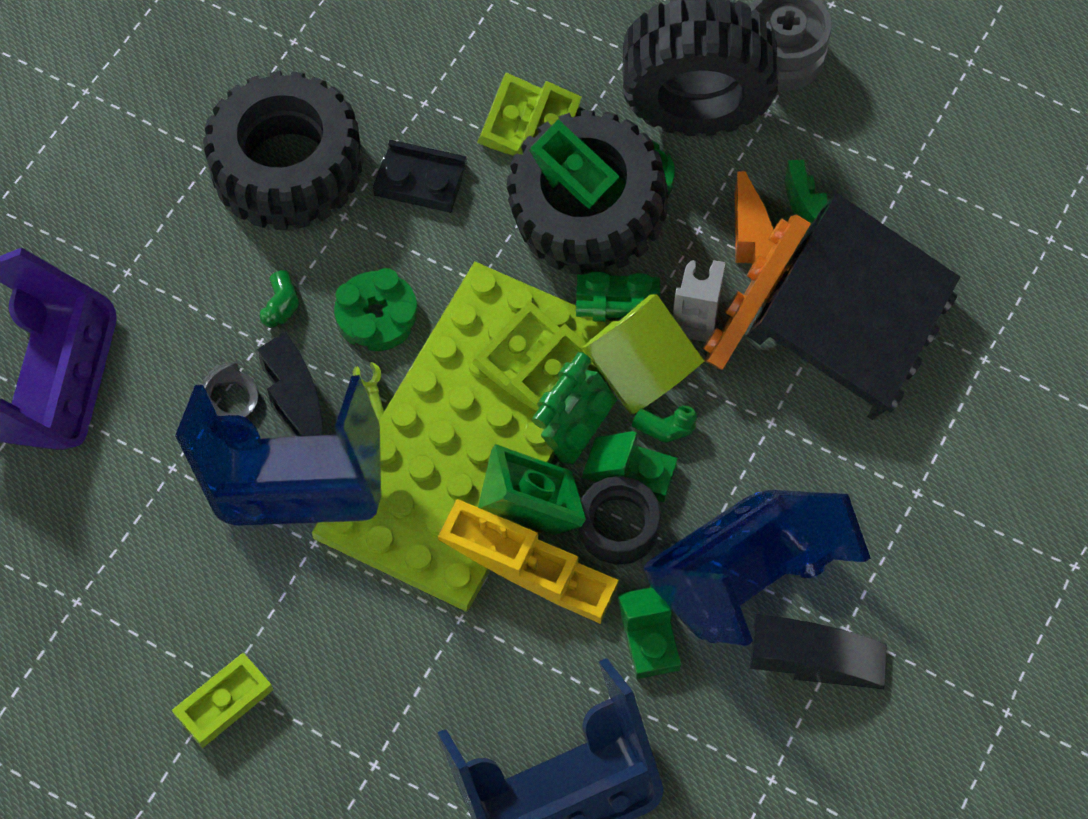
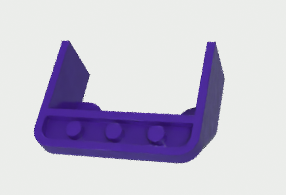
M21 247L0 256V283L12 289L9 301L10 316L17 326L31 333L12 403L0 399V442L66 450L81 445L86 439L116 325V310L112 302L104 295Z

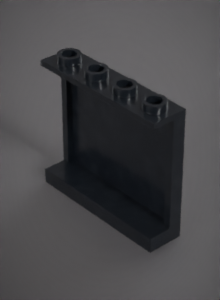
M836 193L819 210L746 336L759 345L771 337L871 404L872 408L867 417L873 420L885 411L891 413L902 400L904 391L900 388L905 379L909 380L921 365L922 358L918 355L923 346L927 347L937 335L940 326L936 322L940 314L944 315L955 302L957 294L953 290L960 276Z

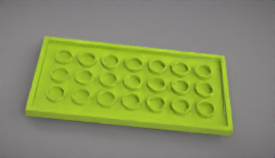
M474 261L313 529V538L468 612L491 570L438 540V535L456 500L459 499L478 507L491 450L495 444L551 463L555 456L553 450L541 437L544 429L539 428L532 422V417L537 411L525 405L480 371L472 361L529 300L561 328L565 323L586 343L612 321L605 319V322H593L592 317H576V305ZM592 362L590 366L587 368V370L595 371L600 374V372Z

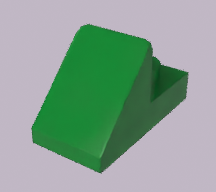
M559 119L529 149L549 184L555 188L561 183L588 209L620 177Z
M634 431L595 437L582 478L595 482L608 477L619 476L639 480L652 490L658 501L665 502L678 458L637 446L638 433Z
M661 586L617 594L636 679L680 671L681 663L671 627L672 610Z

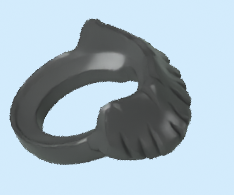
M237 362L216 365L213 370L208 372L209 375L204 377L203 383L199 387L200 391L197 392V398L195 399V413L201 423L204 422L206 425H218L220 422L237 423L247 419L254 412L258 403L256 384L248 375L239 371ZM218 385H240L249 395V404L239 413H226L211 399L214 388Z

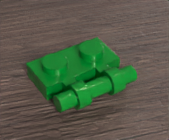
M591 272L587 275L577 274L576 317H592L593 322H605V318H623L649 295L657 294L660 298V277H650L643 273H635L629 276H610L603 272Z
M578 352L571 363L566 362L558 372L559 380L551 392H545L537 403L539 409L532 417V422L539 428L544 429L541 437L559 460L568 464L575 463L618 400L598 372L587 370L592 360L582 352Z

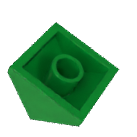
M494 445L491 450L478 508L552 535H557L583 525L586 518L572 471L503 446Z

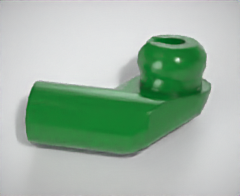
M285 270L277 271L269 278L275 295L267 302V307L260 310L259 314L261 322L268 328H275L278 324H284L298 309L299 300L289 272Z
M684 405L679 406L674 415L662 419L641 408L632 422V427L661 442L667 443L689 436L696 428L697 413L693 408Z

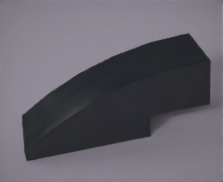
M285 331L257 349L262 369L274 383L267 388L271 407L317 466L322 468L327 464V447L318 395L311 374L299 350Z
M756 614L753 625L750 669L793 673V680L884 689L887 644L826 625Z

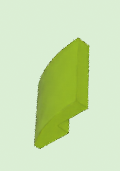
M505 73L477 143L505 154L514 156L518 153L522 155L523 152L520 145L530 135L535 138L539 134L538 127L547 121L550 125H553L559 119L558 116L570 113L571 117H575L582 96L548 81L540 88L509 73Z
M657 294L646 297L620 321L611 322L582 347L630 414L637 413L639 409L645 408L705 362Z
M529 300L474 358L472 363L509 394L537 411L539 409L537 406L538 401L545 392H551L559 380L558 372L566 362L571 363L578 352L586 354L582 347L587 343L565 323L560 328Z

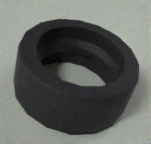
M624 476L608 477L593 484L582 496L581 504L586 520L581 527H578L579 538L586 550L600 561L615 565L633 563L645 557L656 545L661 525L660 504L652 490L639 480ZM611 500L632 502L644 513L645 525L643 531L639 536L629 541L616 542L606 539L594 527L593 517L596 509Z

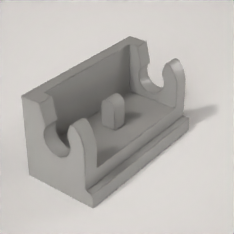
M692 260L685 267L681 288H676L673 317L688 339L706 342L716 325L725 262L714 260L709 269V277L706 280H698L693 275L696 264Z

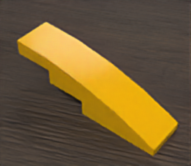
M459 499L456 500L438 535V540L476 563L563 608L601 624L618 588V579L578 563V556L538 540V532Z

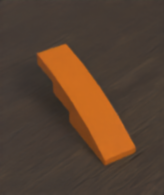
M737 171L734 192L735 263H752L753 265L759 255L766 258L774 243L769 241V237L774 229L765 206L745 171ZM785 268L783 269V271L781 272L780 276H779L778 279L776 280L775 284L773 285V287H772V289L770 290L769 294L767 295L766 299L769 298V296H770V294L772 293L774 287L776 286V284H777V282L779 281L781 275L783 274Z

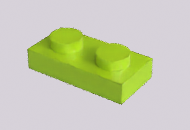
M242 653L172 709V712L201 748H204L273 691V687L250 659Z

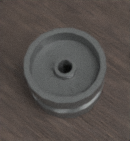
M755 0L749 6L751 11L756 9L761 13L775 31V39L777 40L778 91L798 90L810 85L822 73L832 31L830 13L822 1Z

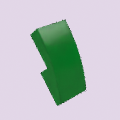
M804 159L788 160L784 183L791 209L794 215L797 214L812 224L819 210L827 203L826 193L815 194L813 175H807Z

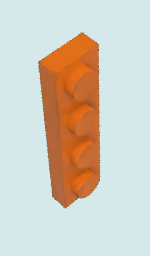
M797 214L791 216L788 222L784 219L778 222L769 237V241L774 243L766 258L761 255L757 257L747 274V277L752 279L744 294L737 291L727 306L725 313L730 318L722 331L715 328L703 347L708 352L704 359L705 362L717 369L723 370L809 228L810 222Z

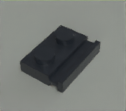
M389 140L387 153L384 154L373 185L374 196L451 213L462 182L463 172L467 167V156Z

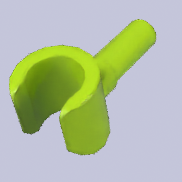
M371 362L370 366L373 371V377L370 381L365 382L361 378L359 367L356 366L353 370L354 381L358 385L365 387L375 420L379 421L384 413L377 383L381 378V370L379 366Z

